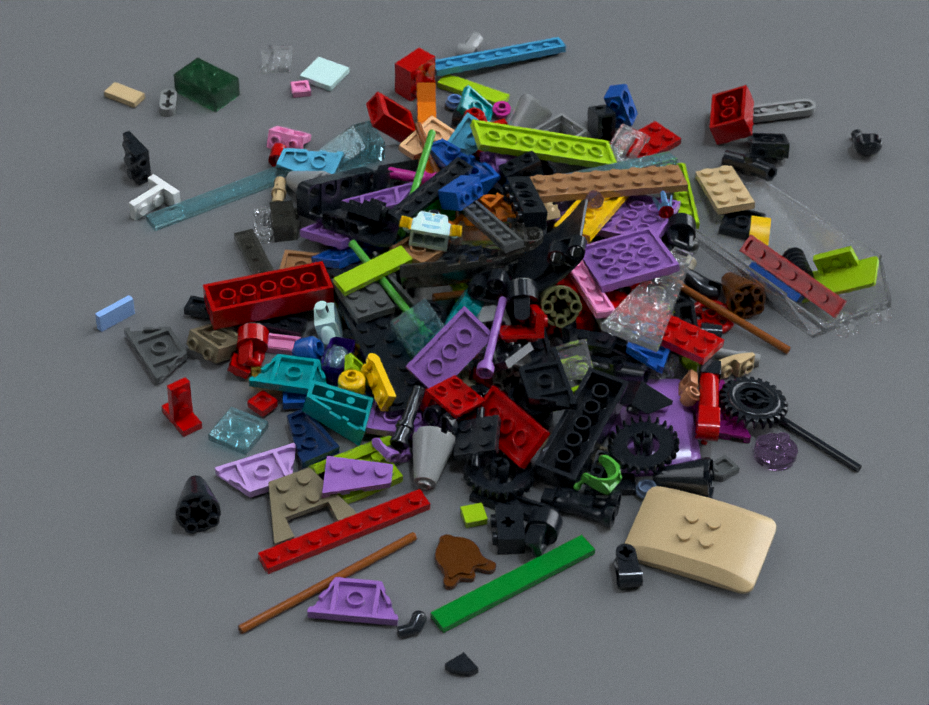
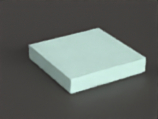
M318 57L300 74V80H308L309 84L332 91L349 73V67Z

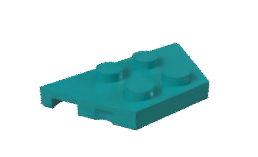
M277 354L270 363L261 368L260 374L249 378L250 387L306 395L311 380L327 383L320 359Z

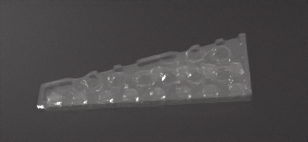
M674 247L670 252L679 263L680 271L669 276H661L651 281L641 282L602 322L601 330L625 339L630 343H635L658 352L691 264L693 253Z

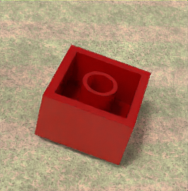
M418 48L395 63V93L412 101L417 98V83H435V56Z

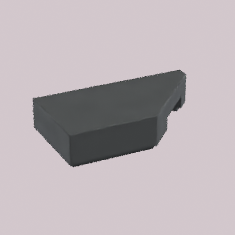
M726 455L713 461L715 480L712 481L724 482L739 473L740 467Z

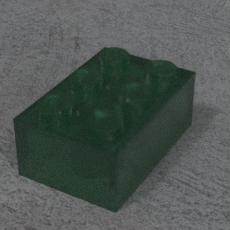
M198 57L173 74L174 87L178 94L214 112L219 111L240 95L239 77Z

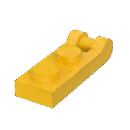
M370 353L366 358V364H363L360 372L367 378L368 385L373 392L380 411L388 412V408L393 404L396 394L379 356Z

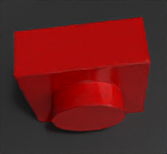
M234 353L230 359L227 371L235 376L247 379L251 367L240 365L238 363V354Z
M262 390L249 399L247 405L255 413L264 417L278 407V400Z

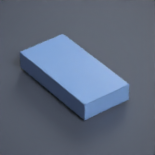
M128 295L95 313L97 329L103 332L134 315L133 298Z

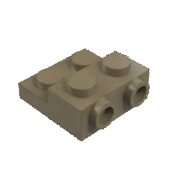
M212 324L190 329L186 344L190 350L201 353L205 360L220 363L229 360L231 353L238 350L237 333L228 327L214 330Z

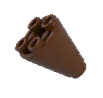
M732 272L725 273L722 276L721 284L729 311L742 319L751 318L764 311L766 295L764 289L758 283Z

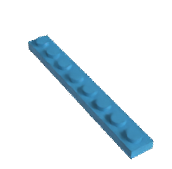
M559 37L438 59L435 60L436 77L445 76L452 73L509 64L515 61L556 55L566 52V45Z

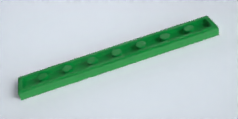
M580 535L430 612V618L445 633L595 554V548L583 535Z

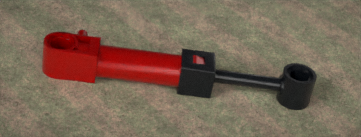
M701 323V329L713 333L720 338L722 337V325ZM714 355L704 365L699 364L698 369L700 395L695 439L701 440L702 445H706L708 441L718 442L720 432L719 383L722 362L714 360Z

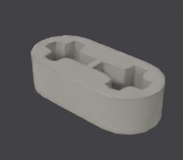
M171 88L164 89L160 95V114L164 117L174 116L177 112L178 104L177 91Z

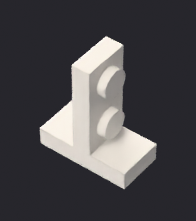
M154 174L149 176V190L129 202L130 217L136 221L163 203L168 204L174 209L181 206L180 191Z

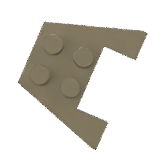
M310 467L268 482L274 546L294 539V534L287 522L288 520L324 507L329 508L336 522L352 516L356 512L337 493L322 498L324 481Z

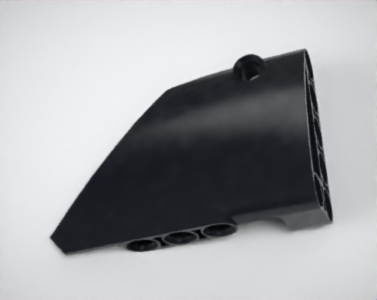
M360 167L304 180L298 184L296 194L297 213L299 216L319 222L328 230L377 247H392L398 236L399 226L389 220L385 224L340 209L344 199L395 187L390 182L389 170H374Z

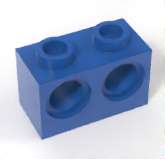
M627 83L611 85L604 96V101L616 113L615 128L630 127L633 125L638 112Z

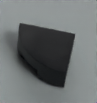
M464 652L445 663V669L454 675L457 673L472 676L478 673V667Z

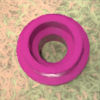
M498 101L493 105V113L498 118H506L511 112L510 104L505 101Z

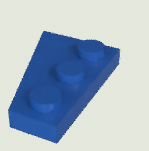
M751 262L748 269L752 271L751 275L759 281L764 279L768 282L767 286L775 292L779 290L784 293L783 298L792 304L794 302L801 303L805 298L756 262Z

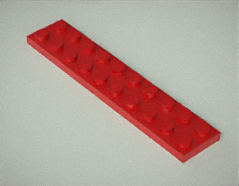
M569 275L554 285L568 286L576 291L580 298L582 309L592 313ZM616 289L612 292H605L616 309L615 317L603 319L692 361L704 365L724 345L725 339L663 312L661 309L650 306L641 300H637Z

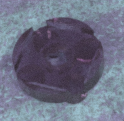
M780 432L779 434L770 433L757 437L754 447V458L758 464L770 466L769 469L773 471H784L793 466L797 459L798 448L795 442L790 439L789 434Z

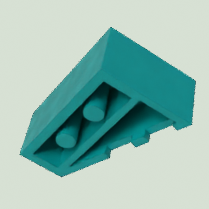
M311 380L302 411L360 446L374 398Z

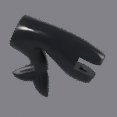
M679 265L680 271L669 275L710 300H718L722 289L720 282L709 279L690 268ZM665 281V285L676 291V293L667 297L671 302L678 304L693 301L691 297L667 284Z

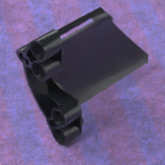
M583 199L563 222L546 235L522 248L505 253L506 258L499 260L497 268L484 270L472 275L468 285V295L476 300L495 303L496 306L500 297L503 296L507 299V284L512 280H510L505 268L509 255L513 253L519 254L514 279L529 278L534 280L538 284V294L559 283L576 268L585 256L587 239L582 234L588 199ZM506 303L505 309L510 308V306H508V304Z

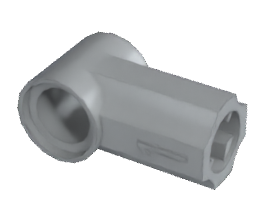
M477 32L469 34L463 44L459 43L456 56L478 52L483 44V37Z

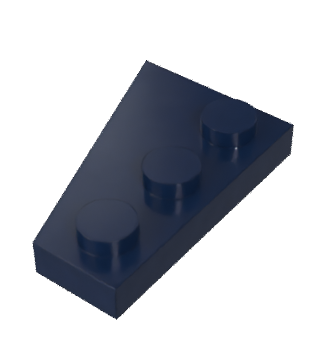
M302 409L287 415V424L293 442L296 445V452L302 469L326 459L327 456L340 453V446L316 419L304 413Z

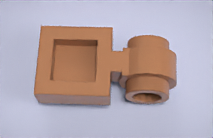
M692 369L679 382L678 395L681 397L680 402L686 407L693 406L699 400L700 395L697 389L699 386L698 373Z

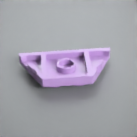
M295 443L215 467V474L250 498L269 492V481L293 473L296 445Z

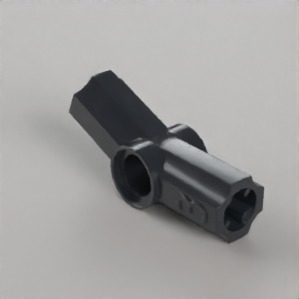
M726 150L722 157V166H732L734 170L741 171L746 176H756L769 182L773 181V178L777 175L775 165L761 160L758 154H742Z

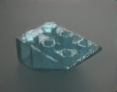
M370 120L350 126L319 149L337 153V151L344 152L336 173L385 160V141L376 128L372 127Z
M423 299L390 321V328L413 358L445 326L426 299Z

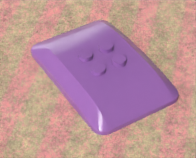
M648 379L646 384L673 400L672 405L650 414H638V416L628 413L623 406L609 431V436L611 437V431L616 433V425L623 429V420H625L626 424L631 425V417H633L636 423H638L640 415L644 422L647 421L650 415L651 423H654L656 418L659 417L660 425L666 420L667 429L672 425L673 432L677 431L680 440L679 452L676 453L677 457L672 460L670 465L701 458L698 439H695L696 428L691 406H684L680 402L681 397L678 395L679 382L681 381L679 379ZM654 438V451L652 454H654L660 446L658 441H656ZM632 440L628 445V449L632 454L636 455ZM620 468L621 473H630L627 472V468ZM635 470L631 472L634 473V477L653 476L651 470L648 474H644L643 471L640 474H636Z

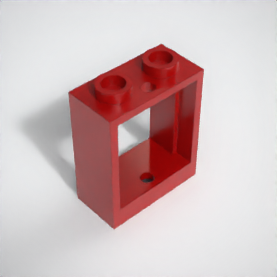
M377 91L366 103L372 127L402 143L416 130L411 111Z

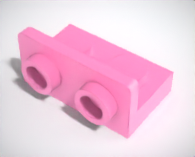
M276 126L269 129L267 148L271 149L274 144L282 143L287 148L303 149L304 144L311 141L312 134Z

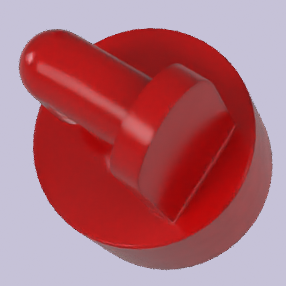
M246 323L238 328L237 349L239 350L238 363L240 365H248L256 370L262 367L269 342V330L259 323Z

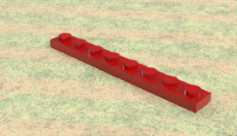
M418 489L258 552V559L267 574H270L430 510V502L423 492Z

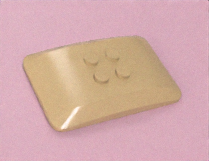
M656 486L648 490L625 544H630L635 548L638 562L733 592L746 594L755 587L776 533V524L766 516L741 507L680 490Z

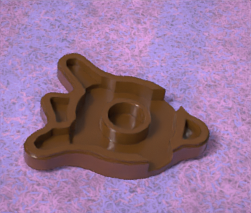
M450 534L442 535L439 538V545L435 552V563L444 574L443 585L446 589H454L459 582H473L476 576L475 572L493 574L496 571V563L485 558L481 554L479 547L470 539Z

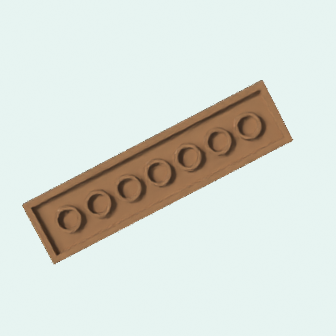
M673 164L660 167H632L622 170H594L583 173H555L553 175H535L530 177L543 203L583 200L585 198L597 199L660 194L662 190L665 193L688 191V183L680 167Z

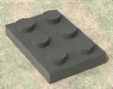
M331 279L334 291L357 324L395 313L394 304L378 281L344 296L333 283V279Z

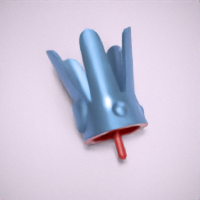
M662 190L660 192L661 204L655 197H652L659 211V216L666 219L674 214L672 207L673 195H670L668 202L666 194Z

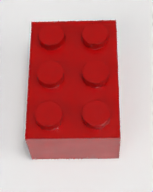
M747 85L712 95L709 129L717 145L752 136L754 100Z

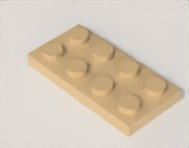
M724 165L720 168H705L701 171H695V178L717 215L755 209V201L732 166Z

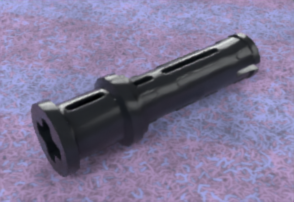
M420 386L412 387L402 419L395 425L396 432L394 437H391L389 443L397 449H408L410 434L415 430L413 423L426 391L423 387L421 391H419Z

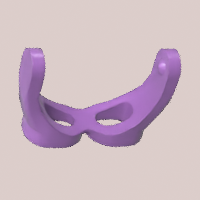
M373 438L372 440L374 448L388 462L404 463L408 462L412 457L409 447L406 450L400 449V454L397 450L384 445L380 438Z

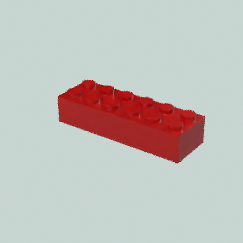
M323 261L203 284L204 303L214 330L314 310L315 304L319 301L334 303V287Z

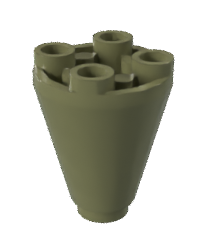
M552 286L539 293V306L547 315L548 323L552 326L563 328L569 325L582 310L578 294L568 286Z

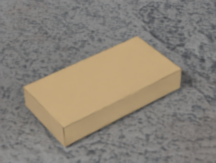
M114 82L104 91L105 97L133 108L145 99V93Z

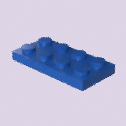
M365 242L358 244L367 256L376 250L378 252L384 251L383 247H377ZM349 246L345 250H338L336 247H333L311 257L312 263L323 261L325 268L341 269L350 264L361 262Z

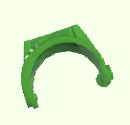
M601 455L598 460L605 468L608 478H597L588 473H583L581 480L574 484V489L578 491L586 483L595 490L609 495L622 480L619 464L610 456Z

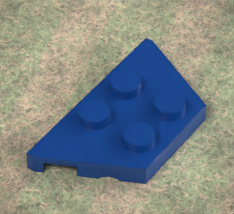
M633 332L626 347L627 354L661 374L671 350Z

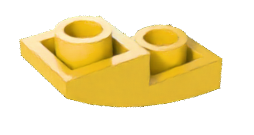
M751 216L749 236L750 234L755 236L768 246L771 218Z

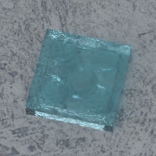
M230 407L208 434L209 441L247 455L268 429L269 425L268 421Z

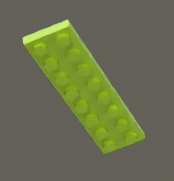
M474 119L470 124L477 148L483 152H494L519 157L533 150L540 160L602 170L616 169L618 166L609 141Z

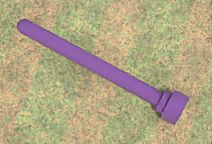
M503 296L498 300L484 359L478 363L476 374L483 379L492 378L495 369L492 359L507 303L506 297Z

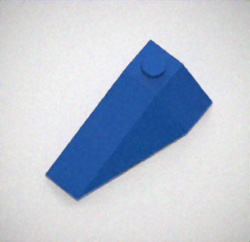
M445 139L433 142L430 154L440 170L455 158H461L473 166L472 172L468 176L480 177L484 195H487L500 179V175L486 162L480 163L475 160V156L471 154L468 156L462 153L459 147Z

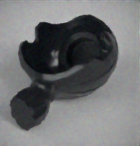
M859 129L851 132L855 150L860 155L869 157L881 150L883 139L882 137L879 139L878 134L862 133Z

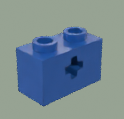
M461 175L438 190L441 208L461 211L484 195L480 177Z

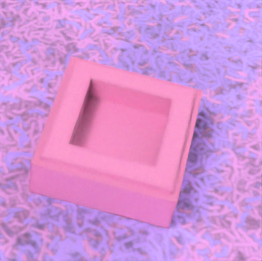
M308 80L290 82L293 98L311 96Z

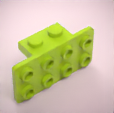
M852 246L813 256V262L818 269L813 271L814 279L837 295L870 288L876 284L879 266L877 256L859 260ZM804 298L801 303L811 302V301H809L807 298Z

